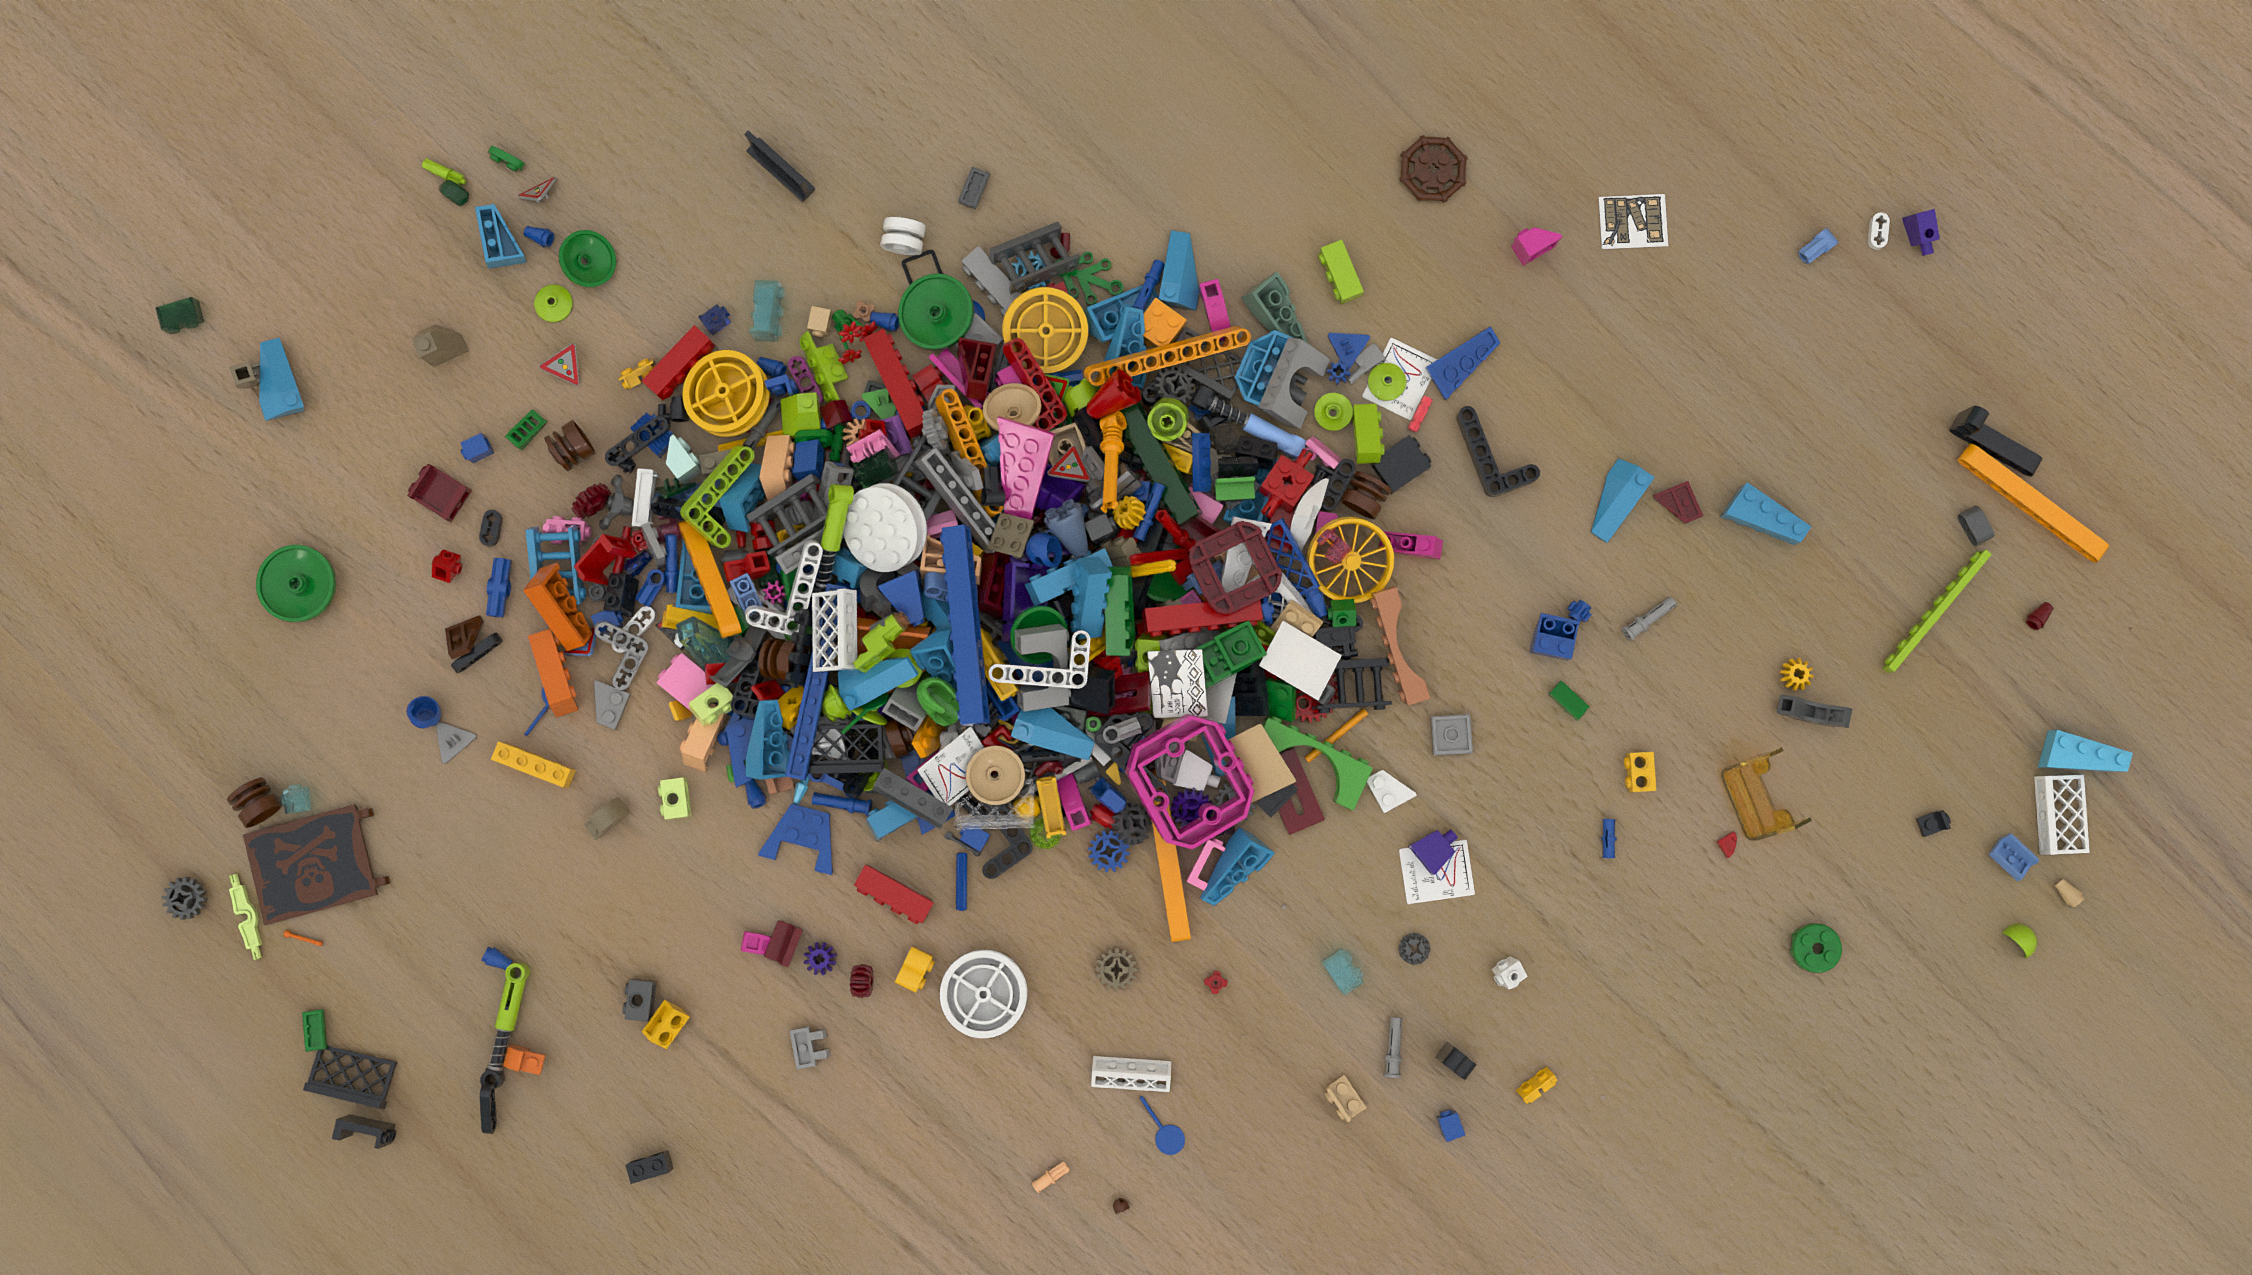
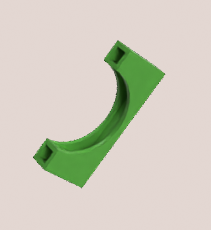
M1277 717L1265 718L1262 726L1278 752L1292 746L1306 745L1319 750L1327 757L1336 776V791L1333 802L1349 810H1354L1373 769L1368 766L1369 762L1362 758H1358V760L1351 758V753L1343 749L1339 752L1333 749L1334 745L1324 741L1322 744L1316 741L1317 737L1310 733H1306V735L1299 733V728L1291 724L1287 727L1281 724L1282 720Z

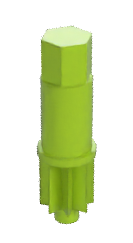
M427 158L423 161V169L445 179V181L451 180L459 186L466 184L464 175L453 169H449Z

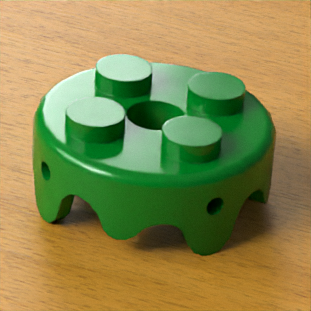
M1809 923L1795 930L1791 935L1792 945L1790 954L1799 968L1813 973H1823L1834 968L1839 962L1842 954V944L1839 936L1832 928L1823 924ZM1815 943H1820L1822 946V950L1818 954H1815L1812 949Z

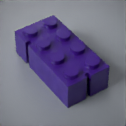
M1047 463L1035 507L1041 510L1046 509L1047 511L1050 508L1056 509L1063 506L1062 504L1070 499L1078 503L1085 485L1077 480L1048 476V471L1052 468V465Z
M1020 562L1005 564L1002 621H1006V624L1002 625L1001 642L1011 643L1010 632L1014 621L1023 611L1034 607L1025 584L1031 582L1029 578L1037 574H1041V577L1047 575L1046 570L1050 569V567ZM1048 601L1036 606H1047Z

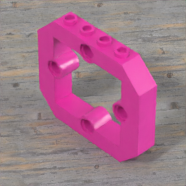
M1185 714L1132 746L1125 773L1158 833L1166 843L1194 849L1247 818L1254 794L1252 787L1254 782L1250 775H1246L1242 768L1245 766L1240 757L1236 758L1233 752L1236 749L1230 740L1227 741L1224 735L1226 730L1221 723L1218 724L1213 720ZM1202 732L1214 754V764L1223 770L1236 796L1218 807L1211 803L1203 804L1198 810L1199 818L1177 830L1166 810L1169 805L1168 796L1161 790L1153 787L1143 766L1165 753L1171 757L1181 756L1185 749L1184 742ZM1172 742L1177 743V748L1174 751L1169 750V745ZM1229 756V762L1226 765H1222V758ZM1156 796H1161V802L1157 805H1154V798ZM1212 809L1214 815L1207 819L1206 813Z

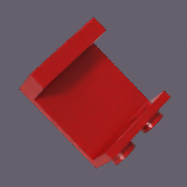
M602 534L574 565V568L581 580L608 585L609 580L603 573L606 567L617 555L633 558L637 552L627 539Z

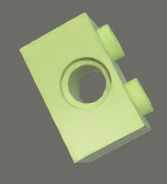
M716 683L690 701L689 708L703 727H705L707 724L715 723L723 713L726 714L732 710L731 701L733 695L726 687ZM710 703H718V706L715 708L709 707Z
M687 778L661 780V785H658V793L663 801V804L660 805L661 815L668 820L691 817ZM674 793L678 796L676 804L670 802V796Z

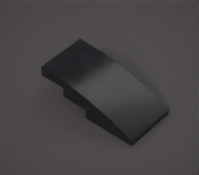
M1262 658L1236 674L1231 696L1235 697V716H1269L1266 676L1264 668L1259 666Z

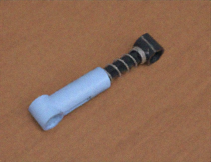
M1198 385L1190 401L1193 406L1201 410L1216 411L1220 413V416L1224 415L1228 420L1231 419L1236 424H1241L1242 430L1261 440L1278 443V449L1293 459H1297L1301 450L1306 447L1305 443L1307 441L1303 438L1290 434L1252 413H1242L1239 408H1233L1232 404L1227 405L1224 400L1220 401L1215 396V392L1206 386Z

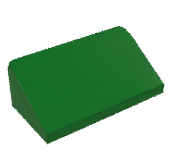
M1561 680L1548 693L1576 721L1590 707Z

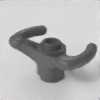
M618 474L611 480V485L615 487V493L609 496L606 502L609 513L604 519L599 521V527L602 530H606L610 526L611 521L618 515L627 517V515L631 516L633 514L634 501H632V498L624 496L621 487L622 476Z

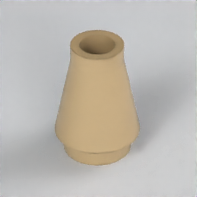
M2064 878L2054 885L2067 906L2070 905L2074 908L2085 899L2082 895L2083 893L2069 884Z

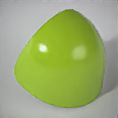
M2021 923L2012 924L2002 932L2025 952L2023 957L2025 959L2035 952L2037 938L2033 930L2027 925Z

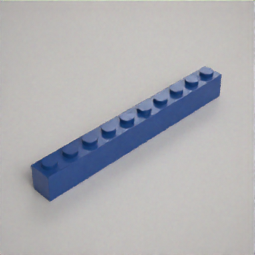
M964 524L942 528V534H940V541L944 547L942 561L946 568L944 581L948 588L946 601L950 608L948 621L952 629L950 640L953 643L952 660L955 663L956 669L954 671V680L957 683L955 696L957 702H959L957 716L961 725L964 726L990 723L971 528Z

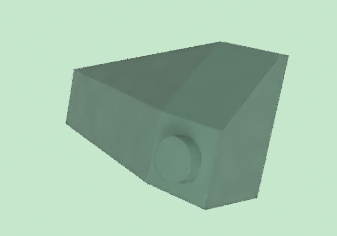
M1278 272L1273 273L1252 287L1241 297L1250 312L1270 332L1276 330L1308 343L1302 325L1297 320L1295 305L1291 303L1289 288Z

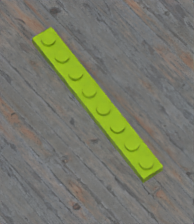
M1976 551L1969 558L1971 562L1958 571L1957 575L1959 576L1957 579L1948 583L1945 587L1947 591L1934 600L1932 609H1928L1921 616L1922 621L1918 625L1915 624L1908 633L1910 635L1907 639L1901 640L1896 646L1898 648L1894 654L1891 653L1884 662L1886 664L1883 666V670L1887 673L1896 671L1992 555L1989 551Z

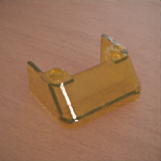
M1782 747L1728 766L1721 772L1722 781L1744 835L1751 841L1796 830L1812 821L1811 817L1794 822L1789 811L1785 809L1775 810L1761 775L1770 770L1769 758L1782 752Z

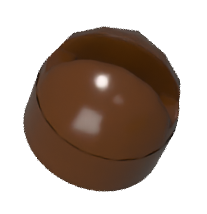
M1124 1198L1116 1199L1113 1203L1115 1214L1130 1209L1128 1202Z

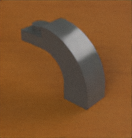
M867 568L860 578V602L866 612L873 610L882 618L891 614V603L880 592L878 586L895 579V571L879 572Z
M1780 694L1777 714L1818 725L1849 728L1853 709L1816 703L1797 696Z

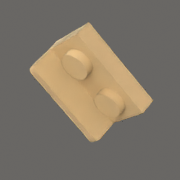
M1344 1074L1325 1087L1327 1090L1325 1096L1331 1104L1335 1102L1338 1107L1335 1111L1341 1120L1346 1119L1347 1122H1350L1351 1118L1366 1109V1106Z

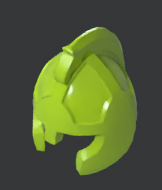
M829 684L823 699L822 713L833 723L837 721L836 718H846L845 715L847 714L851 717L853 712L849 711L839 695V688Z

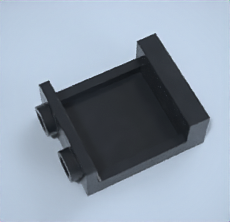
M1410 435L1386 450L1384 455H1381L1380 463H1370L1381 481L1390 487L1391 495L1431 468L1429 456L1421 452L1419 442Z
M349 1114L336 1119L332 1139L340 1141L353 1136L354 1132L376 1136L374 1148L380 1149L394 1141L396 1137V1130H394L396 1124Z

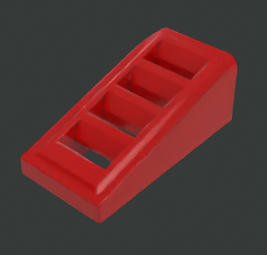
M775 679L751 687L760 701L778 700L785 694Z

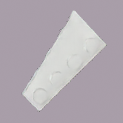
M1233 517L1231 526L1239 521L1253 523L1260 527L1263 537H1265L1272 525L1271 523ZM1244 543L1226 551L1220 579L1226 593L1245 584L1249 575L1248 572L1252 564H1254Z

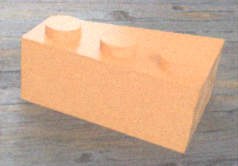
M790 435L767 436L759 476L767 501L792 486L793 452L796 450V445L792 442Z
M927 535L922 551L921 579H924L925 574L928 572L946 573V568L942 561L944 547L940 541L931 538L929 535ZM973 554L976 584L980 585L982 560L981 557Z

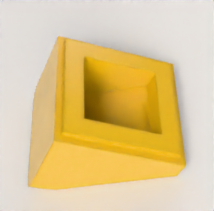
M678 700L669 703L676 721L680 722L692 717L691 711Z
M1114 762L1106 770V774L1117 785H1120L1121 779L1118 767Z

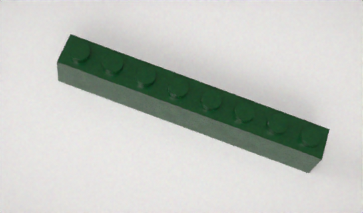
M1140 402L1120 410L1127 422V427L1124 429L1123 434L1128 441L1131 440L1134 446L1132 447L1133 452L1143 461L1142 467L1144 471L1151 475L1153 479L1151 480L1152 485L1156 482L1165 486L1161 501L1171 510V518L1179 525L1184 526L1202 515V510L1163 442L1151 433L1147 422L1148 416Z

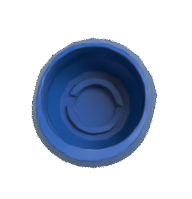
M1036 533L1029 538L1026 544V554L1034 564H1045L1047 567L1053 568L1057 567L1062 560V547L1057 537L1047 533ZM1050 552L1055 554L1053 562L1048 558Z
M427 696L413 699L406 709L410 722L415 727L422 729L436 726L442 716L439 703Z

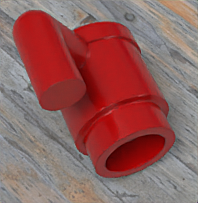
M1000 725L985 737L981 743L984 748L989 746L1003 747L997 738L1002 734L1007 741H1010L1013 738L1011 737L1012 733L1005 725Z

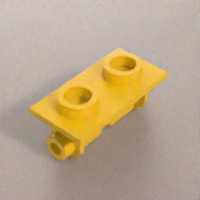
M645 358L637 363V367L633 369L628 367L622 370L618 379L619 381L624 380L622 382L623 387L631 389L640 384L641 381L638 376L642 375L644 378L656 366H652L654 359L648 360V358Z
M1545 1067L1543 1070L1538 1071L1531 1079L1522 1083L1516 1089V1092L1526 1104L1529 1102L1533 1103V1101L1541 1096L1538 1091L1540 1088L1545 1093L1555 1086L1558 1080L1549 1068Z

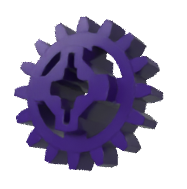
M1185 788L1184 794L1179 791L1177 797H1173L1171 816L1175 817L1176 823L1182 822L1181 827L1199 818L1198 810L1200 806L1205 803H1213L1208 801V794L1202 795L1203 790L1197 793L1195 788L1192 789V792ZM1180 804H1182V810H1181V811H1180V809H1179V805H1180ZM1212 809L1206 813L1207 819L1211 818V814H1213Z

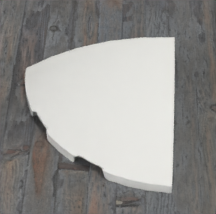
M1327 478L1319 481L1306 492L1294 513L1290 531L1301 551L1311 534L1315 518L1322 506L1329 481Z

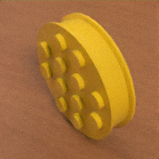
M1038 287L1020 294L1010 304L1003 319L1002 335L1004 343L1015 338L1022 339L1043 373H1054L1069 367L1080 357L1087 343L1088 323L1082 307L1072 296L1055 288ZM1012 344V349L1014 352H1016L1017 348L1014 344ZM1023 361V367L1027 368L1026 362Z
M721 350L710 353L701 358L691 368L683 386L685 410L694 423L710 434L719 437H733L743 434L755 426L765 414L770 399V392L765 384V380L768 379L759 365L743 353L733 350Z

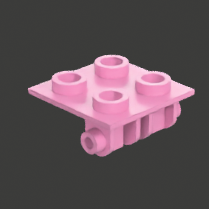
M880 429L846 447L852 454L850 457L853 463H859L866 472L900 456V453Z

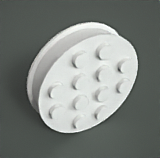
M879 483L854 494L853 502L848 507L843 535L849 550L860 563L875 571L891 572L912 563L919 557L926 543L927 524L922 508L908 491L894 484Z
M993 950L969 952L957 959L946 971L940 987L941 1007L947 1020L961 1033L975 1038L995 1037L1012 1028L1021 1017L1027 1002V983L1019 966L1008 956Z

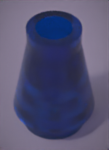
M644 550L642 553L625 561L626 564L623 565V568L630 576H639L649 561L652 560V557Z

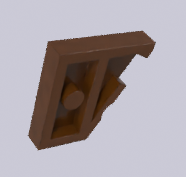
M480 615L445 628L448 654L451 659L471 652L483 624V619Z

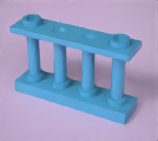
M577 525L568 527V532L541 533V531L539 532V526L526 529L530 579L543 567L542 562L544 560L571 559L572 570L559 571L562 578H573L574 590H568L570 596L574 595L577 601L576 604L584 602L587 595L586 588L583 587V580L578 577V572L574 568V565L580 560L579 541L581 540L580 530H577ZM569 540L570 551H541L540 543L542 541Z

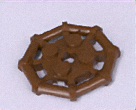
M1422 135L1406 151H1402L1400 155L1402 160L1401 177L1399 180L1413 193L1418 201L1430 200L1445 203L1448 198L1467 183L1465 181L1467 155H1464L1448 136L1447 138L1425 137ZM1428 145H1442L1440 150L1428 148ZM1422 147L1424 152L1417 158L1414 157L1413 154ZM1446 148L1456 157L1455 159L1451 160L1449 155L1445 153ZM1409 162L1414 164V173L1408 174ZM1435 165L1438 170L1435 174H1432L1428 167ZM1458 165V177L1452 175L1453 166ZM1411 180H1418L1422 188L1419 190ZM1449 181L1454 183L1446 191L1443 189V186ZM1426 189H1437L1438 193H1426L1425 191Z

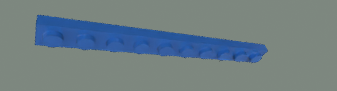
M827 583L825 592L848 588ZM837 595L832 601L835 606H837ZM829 606L825 611L828 617L833 612V609ZM838 615L832 621L836 626L838 625ZM823 617L819 620L821 628L826 622ZM829 626L825 633L830 636L834 630ZM822 636L821 639H820V646H821V647H822V646L825 644V642H826V640L823 638V636ZM836 636V637L834 638V640H833V642H834L835 644H836L837 636ZM829 646L825 652L830 656L834 650ZM813 650L785 774L786 777L805 781L830 672H813ZM823 656L820 659V667H823L826 662Z

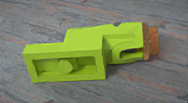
M902 611L890 614L870 626V632L862 638L868 651L860 654L857 660L853 662L856 669L866 673L896 650L891 641H894L910 624L908 617Z

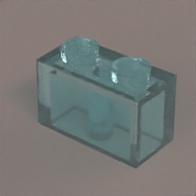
M1339 949L1321 962L1341 993L1345 996L1364 983L1361 979L1364 975L1358 967L1354 968L1351 964L1353 959L1347 950L1343 952L1342 949Z

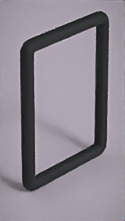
M928 250L920 255H914L902 260V266L909 285L913 282L905 263L928 254H932L938 273L943 274L934 250Z

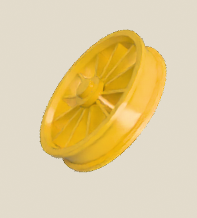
M1341 517L1326 523L1316 532L1308 547L1307 562L1320 584L1318 589L1333 600L1354 599L1355 603H1360L1371 599V593L1383 590L1387 585L1394 568V552L1388 537L1373 523L1358 517ZM1355 524L1350 551L1346 545L1341 525ZM1359 525L1370 528L1372 532L1354 551ZM1336 527L1346 551L1344 553L1324 537ZM1376 533L1383 546L1359 555L1358 553ZM1323 538L1339 551L1342 556L1316 553V549ZM1385 549V564L1361 560L1362 557ZM1315 556L1341 560V562L1315 570ZM1361 563L1385 567L1378 582L1360 567ZM1343 565L1326 586L1321 583L1317 574ZM1358 568L1376 583L1364 593L1356 573ZM1346 569L1342 595L1328 590ZM1350 571H1353L1360 594L1345 596Z

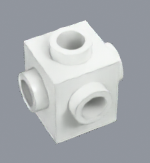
M1511 956L1499 961L1492 968L1495 982L1507 989L1517 987L1519 982L1528 977L1520 961Z

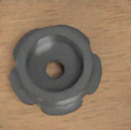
M594 583L589 588L588 595L593 601L599 602L606 598L607 588L603 584Z

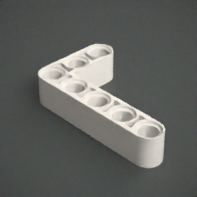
M808 540L803 546L786 613L752 605L745 611L746 620L750 625L788 635L799 632L800 624L795 629H789L787 625L790 621H794L796 613H801L802 609H808L823 552L818 541ZM812 545L818 547V551L815 554L808 553V548ZM807 564L813 566V570L810 573L803 572V567ZM801 583L808 585L807 590L804 592L797 590ZM801 602L803 607L797 611L792 608L793 604ZM753 611H757L760 614L756 620L749 618V614ZM777 616L779 621L773 625L768 622L770 617Z
M1082 630L1076 631L1072 635L1069 669L994 664L989 669V677L994 682L1082 688L1087 682L1090 636L1086 631ZM1078 634L1085 635V644L1078 645L1075 638ZM1076 654L1084 656L1085 661L1083 664H1075L1074 656ZM996 667H1000L1003 670V676L999 679L992 676V670ZM1015 669H1021L1023 678L1014 680L1012 672ZM1039 670L1043 673V679L1040 682H1035L1032 679L1034 671ZM1055 672L1062 673L1063 680L1061 683L1056 684L1053 682L1052 675ZM1079 673L1083 677V682L1080 685H1075L1072 682V677Z

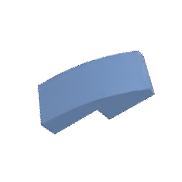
M748 573L730 581V585L744 615L749 606L757 605L763 607Z

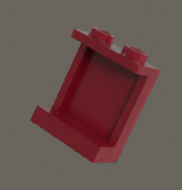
M427 464V466L420 470L417 481L409 487L407 496L452 523L472 490L436 467Z

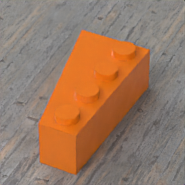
M557 562L540 568L523 591L560 643L569 651L585 646L592 636V632L583 613L578 612L576 608L577 601L574 595L570 596L566 588L568 583L565 577H561L558 571L561 568Z
M551 629L528 635L545 694L554 715L557 718L578 711L575 700L577 695L574 686H571L569 682L571 676L568 668L565 669L563 664L566 660L563 651L559 652L558 645H561L560 641Z

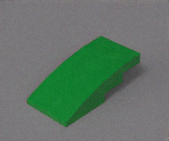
M1249 620L1215 636L1213 640L1196 648V650H1202L1205 690L1267 655Z

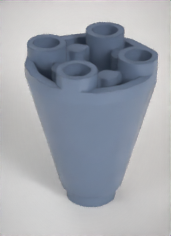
M1070 499L1062 504L1063 506L1056 509H1048L1045 512L1046 517L1044 519L1047 527L1074 557L1085 555L1088 552V541L1081 505Z

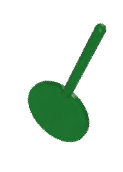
M886 692L862 705L864 711L847 725L841 733L845 734L868 711L883 706L890 698L889 693Z

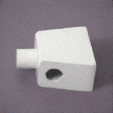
M1185 750L1176 784L1172 785L1204 791L1206 784L1217 788L1221 777L1211 774L1213 765L1192 752Z

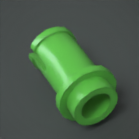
M1090 717L1086 720L1088 731L1096 732L1100 729L1101 721L1097 717ZM1091 722L1096 723L1095 728L1090 727Z

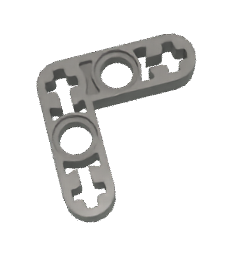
M599 621L594 627L596 636L625 650L612 676L613 686L618 690H624L628 688L648 650V644L642 637L608 621ZM606 625L607 630L613 632L612 639H609L610 634L606 632L600 634L598 628H603ZM619 633H624L627 636L624 643L616 642V636ZM631 637H633L632 642L636 644L642 642L644 648L635 651L634 645L630 644L629 648L626 646L630 643ZM631 658L635 660V666L629 669L624 666V663L627 659ZM623 669L627 672L624 676L626 682L618 685L616 679L622 677L623 672L620 670Z

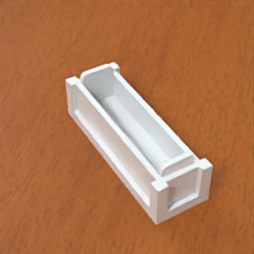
M639 468L637 470L632 526L640 529L641 525L648 522L650 526L654 525L651 522L652 511L650 503L655 493L656 478H659V475L654 470Z

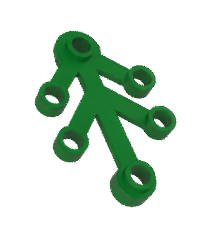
M1084 252L1080 256L1079 265L1082 263L1091 264L1093 262V254L1091 252ZM1086 255L1091 256L1089 261L1084 259ZM1106 258L1081 271L1075 269L1072 272L1058 275V277L1064 279L1070 296H1072L1070 294L1071 290L1077 291V294L1072 296L1074 299L1078 298L1079 289L1074 287L1071 276L1078 278L1086 296V304L1089 306L1097 303V297L1092 293L1088 282L1109 290L1112 296L1119 295L1124 290L1123 284L1119 280L1109 282L1092 275L1101 270L1108 271L1111 268V262ZM1107 262L1109 266L1107 268L1102 267V263ZM1117 286L1120 290L1118 292H1114L1112 288ZM1094 297L1095 301L1090 303L1088 298Z

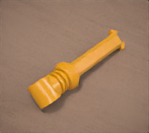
M1120 411L1100 419V428L1103 432V441L1100 443V449L1105 454L1103 506L1100 509L1104 513H1107V508L1115 510L1119 504L1117 502L1119 454L1124 450L1122 433L1127 427L1126 418Z

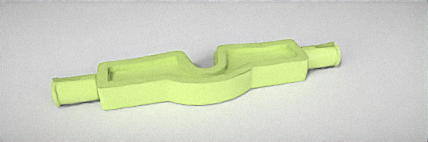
M238 874L230 875L233 888H230L229 892L234 913L236 915L245 913L248 915V919L239 923L238 928L246 949H251L253 960L260 959L262 956L259 946L262 945V941L257 928L259 922L258 912L254 905L250 903L245 885H240Z

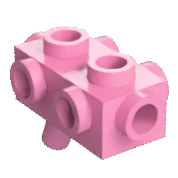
M553 516L552 519H546L542 530L543 533L568 532V527L577 525V529H580L581 533L579 546L582 545V542H587V538H591L592 533L591 526H588L584 519L572 517V520H564V517ZM569 540L551 541V544L562 545L563 541Z

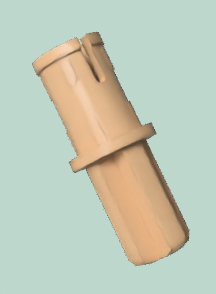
M1063 1161L1050 1171L1046 1170V1173L1032 1182V1185L1040 1193V1191L1052 1183L1055 1184V1181L1068 1173L1070 1169Z

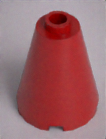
M1121 369L1114 371L1087 403L1086 411L1089 416L1100 419L1137 404L1141 400V394L1137 386L1133 387L1131 376Z

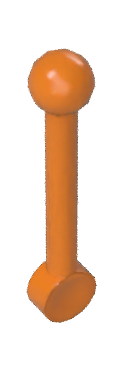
M289 930L283 933L285 938L292 937L317 946H322L323 944L321 941L292 934Z

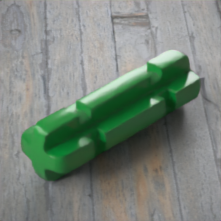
M836 425L834 428L835 434L831 444L832 452H830L829 460L832 462L840 461L843 435H845L843 432L845 426Z

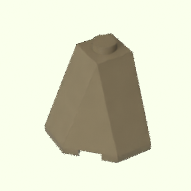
M436 324L417 332L412 339L419 357L433 367L469 351L460 333Z

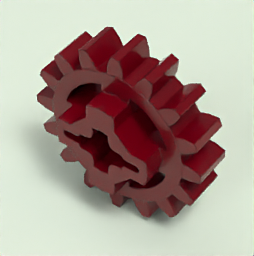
M594 484L578 494L575 498L577 501L572 503L573 507L571 509L578 518H589L605 508L606 501L612 493L605 484Z

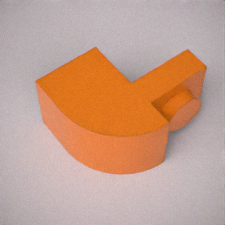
M510 1044L507 1048L503 1066L515 1071L541 1075L546 1055L532 1052L530 1048Z

